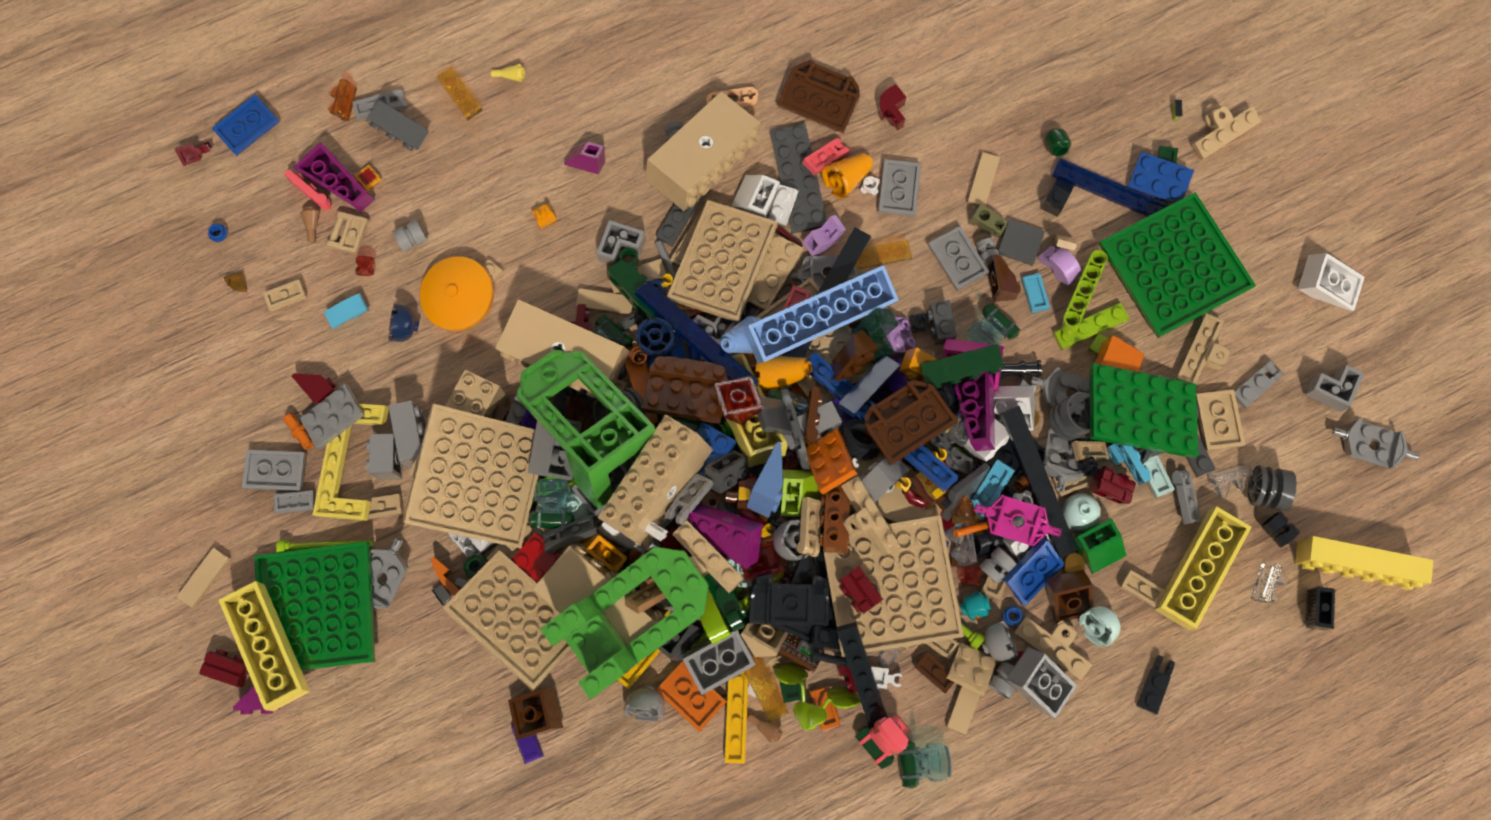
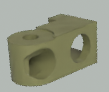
M982 204L978 206L968 222L973 226L976 225L986 230L994 237H1000L1008 224L1005 219Z

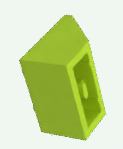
M782 470L783 486L780 492L784 494L779 505L780 515L801 516L802 498L810 497L819 500L820 491L812 470Z

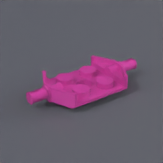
M1003 494L988 507L977 503L975 505L977 508H974V512L987 516L991 534L1031 546L1036 545L1048 534L1060 537L1062 529L1048 524L1045 507L1010 498ZM1015 516H1022L1024 518V523L1021 526L1013 525L1012 521Z

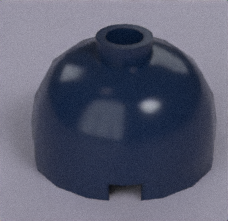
M393 304L396 310L391 312L389 331H391L390 335L392 336H388V341L404 342L412 337L414 331L418 332L419 321L416 320L415 313L409 307Z
M662 318L646 319L637 328L636 342L639 349L645 355L650 357L663 356L671 350L674 344V331L671 324Z

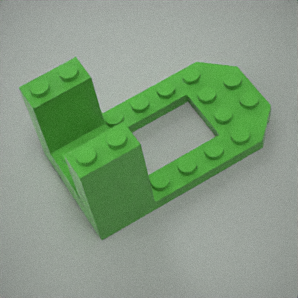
M553 350L521 372V383L517 391V398L565 450L575 485L599 510L607 504L613 495L608 473L629 458L635 462L654 433L655 427L582 351L563 353L562 350ZM577 379L611 412L581 434L548 400Z
M656 546L593 594L571 605L540 628V630L552 647L563 640L568 643L589 673L578 683L591 700L625 675L640 661L704 615L709 583L685 551ZM651 576L675 610L627 645L603 611Z

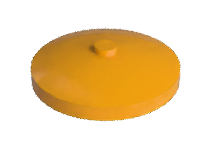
M455 256L439 261L426 273L420 287V304L424 314L433 324L448 331H464L478 325L489 313L494 300V285L491 276L482 265L467 257Z

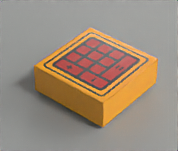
M370 165L355 175V178L367 191L382 180Z

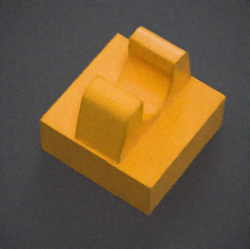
M548 203L531 211L540 229L557 221Z

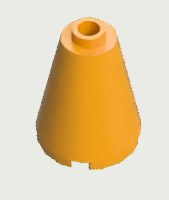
M861 153L828 164L822 170L823 182L827 188L830 187L833 190L831 193L833 196L843 199L852 192L873 168V160L869 155Z
M776 356L762 363H757L756 361V372L759 371L760 378H757L758 384L764 393H768L771 389H781L809 377L812 372V364L807 358Z

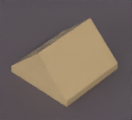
M748 623L741 636L751 657H768L778 654L789 633L770 624Z

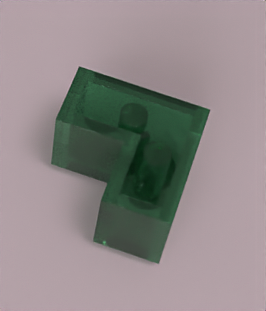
M875 308L851 331L852 334L864 331L879 347L874 352L875 357L868 363H877L883 355L890 357L895 352L886 337L899 325L890 309Z

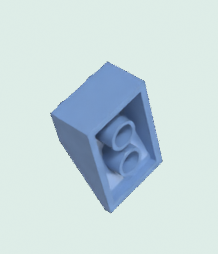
M779 442L776 443L754 485L747 508L768 518L771 512L776 513L784 494L780 492L783 486L782 451L781 443Z

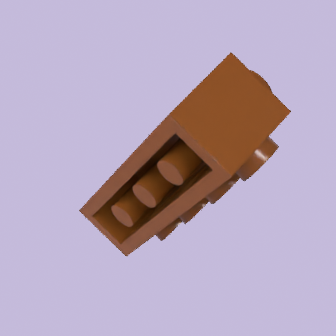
M852 477L826 492V495H822V507H825V514H821V526H824V534H820V546H823L824 552L849 553V533L843 523L850 516L851 502L841 485L850 481Z

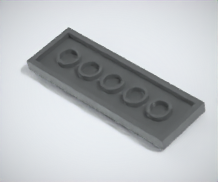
M806 124L770 130L780 184L799 191L788 220L791 234L821 228L827 219L817 174L814 176L802 163L804 158L812 154Z

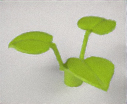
M790 663L779 664L773 667L776 678L782 683L789 685L800 684L802 702L796 703L793 711L796 719L805 731L815 729L817 725L827 720L828 715L824 709L828 703L832 702L833 706L843 709L851 708L861 703L860 698L851 690L848 691L844 687H832L827 691L829 698L825 700L822 707L808 704L805 699L803 681L808 678L807 672L802 667Z

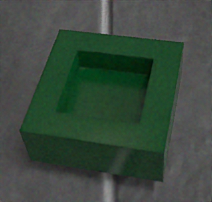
M1159 146L1157 157L1176 164L1178 148Z
M780 683L784 703L802 699L799 683L795 685Z

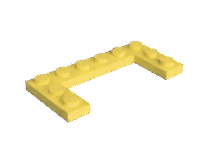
M359 404L365 415L354 424L386 426L388 406ZM352 425L326 445L313 516L368 521L370 501L338 498Z

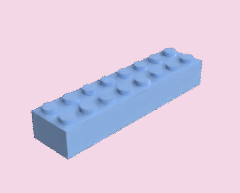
M882 265L742 328L757 363H762L895 303L899 299L885 266Z

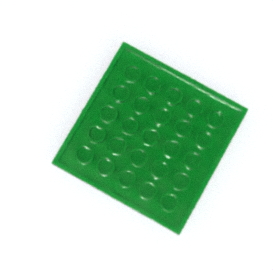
M1196 192L1099 242L1101 249L1107 254L1108 260L1157 338L1174 331L1256 287V284Z
M370 542L254 556L255 581L265 584L301 671L375 662Z

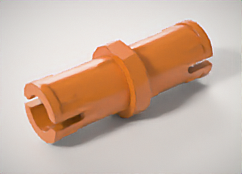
M294 413L287 414L283 421L291 430V435L300 442L304 450L312 448L314 444L304 425H301Z

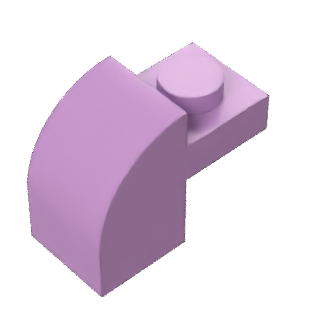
M833 215L821 228L811 231L802 243L812 256H816L841 240L840 236L846 228L838 217Z
M1050 246L1038 257L1040 263L1053 269L1058 281L1068 286L1082 275L1079 263L1065 248L1057 249Z

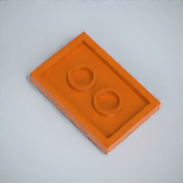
M837 428L818 439L814 444L805 447L809 465L818 489L822 494L857 474L842 434Z
M684 661L655 690L699 732L727 702L714 689L701 695Z

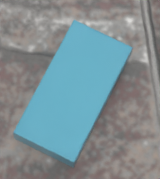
M1037 273L1022 277L1021 281L1031 314L1049 310L1050 304L1041 274Z

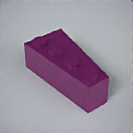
M321 142L294 166L304 176L360 212L375 200L339 159Z
M988 371L980 373L981 377L971 380H969V376L961 378L962 382L954 384V388L958 396L970 443L975 451L995 450L994 378L992 374H988Z
M700 503L689 513L687 521L715 550L746 569L758 561L763 524Z

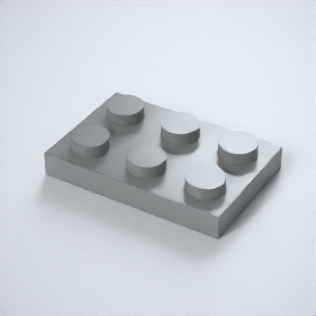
M884 159L878 213L915 217L921 163Z
M961 226L928 243L929 249L956 292L988 275L990 272Z
M343 384L300 417V420L314 446L321 449L365 414L350 387Z
M246 450L242 488L302 491L307 453Z

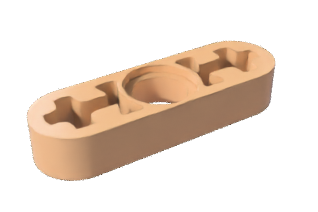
M754 87L722 91L728 97L731 95L736 96L737 101L735 103L740 107L753 106L758 102V91ZM721 91L710 93L706 98V104ZM749 93L753 96V99H749Z

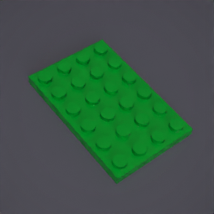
M1096 363L1089 365L1090 439L1189 458L1199 456L1195 383Z

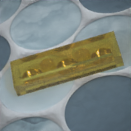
M452 67L437 76L438 81L467 121L483 111Z
M908 240L865 248L856 263V268L860 270L911 260L912 255Z
M758 658L754 661L755 666L744 673L768 721L773 722L788 713V710L762 659Z

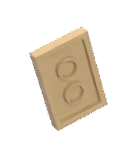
M1234 389L1196 394L1199 408L1198 418L1206 451L1245 446Z

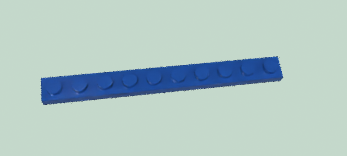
M816 352L807 359L812 364L810 375L839 401L854 387L851 382L845 379L837 382L834 379L833 367ZM870 400L856 416L864 422L868 409L873 404H876ZM924 446L904 457L942 492L946 491L958 479V475Z

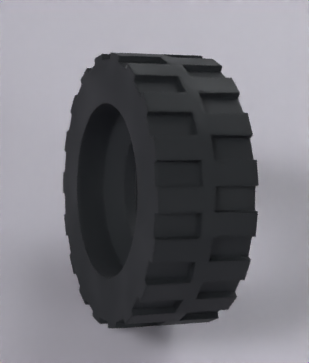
M860 418L848 420L844 424L841 434L850 456L864 461L876 458L880 450L870 435H867L864 422ZM852 435H860L866 438L870 444L859 442Z

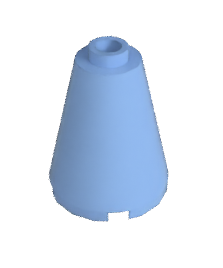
M748 316L721 337L720 344L722 349L727 353L753 354L742 327L762 318Z

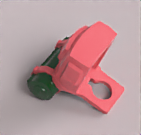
M897 715L892 718L884 717L878 720L873 728L869 726L859 728L855 735L859 741L858 744L864 747L874 759V763L878 764L881 769L891 766L895 758L893 754L902 752L907 747V742L909 741L905 735L908 732V728Z

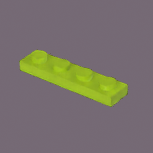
M1119 303L1083 319L1075 334L1066 335L1060 329L1054 332L1053 336L1062 351L1096 336L1098 333L1127 322L1130 318L1122 303Z

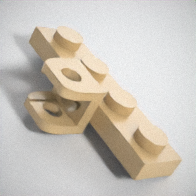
M1222 106L1204 116L1205 123L1211 132L1194 142L1192 146L1200 160H1202L1262 121L1253 106L1245 109L1235 117L1232 116L1226 106Z
M1206 313L1176 380L1196 384L1204 366L1213 370L1222 369L1230 351L1216 344L1215 341L1224 320Z
M859 476L841 485L856 510V513L846 518L843 523L850 536L856 537L868 530L882 556L900 546ZM851 523L854 524L855 530L851 527Z
M687 520L672 534L692 555L690 559L703 577L709 572L728 593L744 580Z
M1025 616L1014 631V633L1046 654L1079 680H1082L1093 665L1089 660L1069 647L1076 637V630L1064 620L1059 621L1052 631L1048 632L1032 619ZM1068 630V633L1062 634V631Z

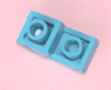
M356 294L329 308L324 314L331 328L336 329L350 319H356L369 309L361 294Z

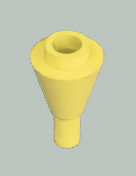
M517 64L502 70H491V76L522 82V79L525 78V69L521 64Z

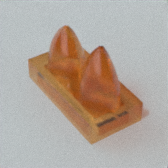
M340 79L339 85L329 92L335 98V101L330 105L328 111L343 121H349L357 87L346 79Z
M966 495L961 500L958 515H952V523H981V515H976L973 502Z

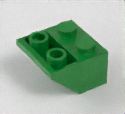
M1112 519L1073 539L1091 574L1126 557L1122 535Z

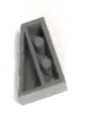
M380 100L375 103L365 120L370 123L369 126L377 131L382 130L387 133L386 136L390 139L403 142L402 146L410 151L413 149L418 150L429 132L426 128Z

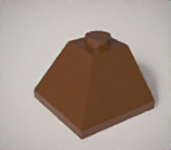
M995 254L987 266L990 271L988 277L993 302L1015 300L1021 292L1020 283L1017 282L1016 276L1002 259Z

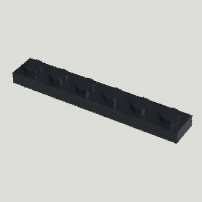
M853 622L836 627V631L869 727L872 728L878 720L884 717L888 718L857 623Z

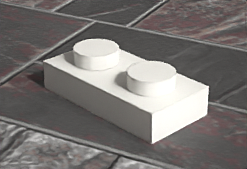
M780 185L768 219L786 226L799 191Z

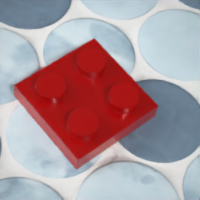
M534 532L511 561L538 583L562 554L557 550L553 554H546L543 538L537 532Z

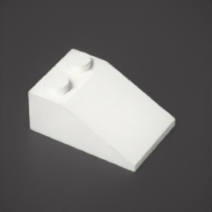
M1328 253L1308 255L1298 290L1312 298L1354 311L1365 277Z

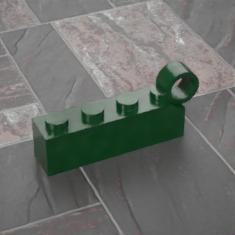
M624 248L619 254V261L607 269L608 279L645 320L659 317L667 322L673 318L672 305L662 299L661 293L657 288H652L644 274L641 275L637 271V251L633 248ZM627 255L633 256L635 258L631 262H626L623 260V258Z
M998 344L920 364L924 382L930 383L936 391L937 388L942 387V383L949 382L950 385L962 382L961 378L968 376L969 380L981 377L980 373L988 371L990 375L1000 372V368L1004 367Z
M708 572L704 578L709 583V591L727 624L730 625L734 632L745 627L743 619L748 617V614L735 589L728 593Z

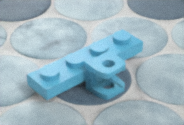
M1115 443L1107 448L1112 463L1118 465L1125 461L1139 486L1151 480L1150 471L1145 465L1143 466L1140 454L1135 448Z
M997 460L956 526L962 528L983 522L986 517L985 514L974 512V508H977L975 507L976 503L986 507L990 506L1000 496L1015 470L1002 461Z

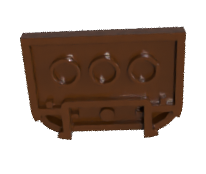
M809 60V62H803L793 68L777 106L844 134L859 102L860 90L853 77H846L817 65L815 61Z
M657 357L649 369L642 412L720 424L727 389V375L724 367L710 362L677 357Z
M913 380L878 404H873L865 416L864 428L867 435H870L890 466H892L957 424L958 420L930 383L927 384Z

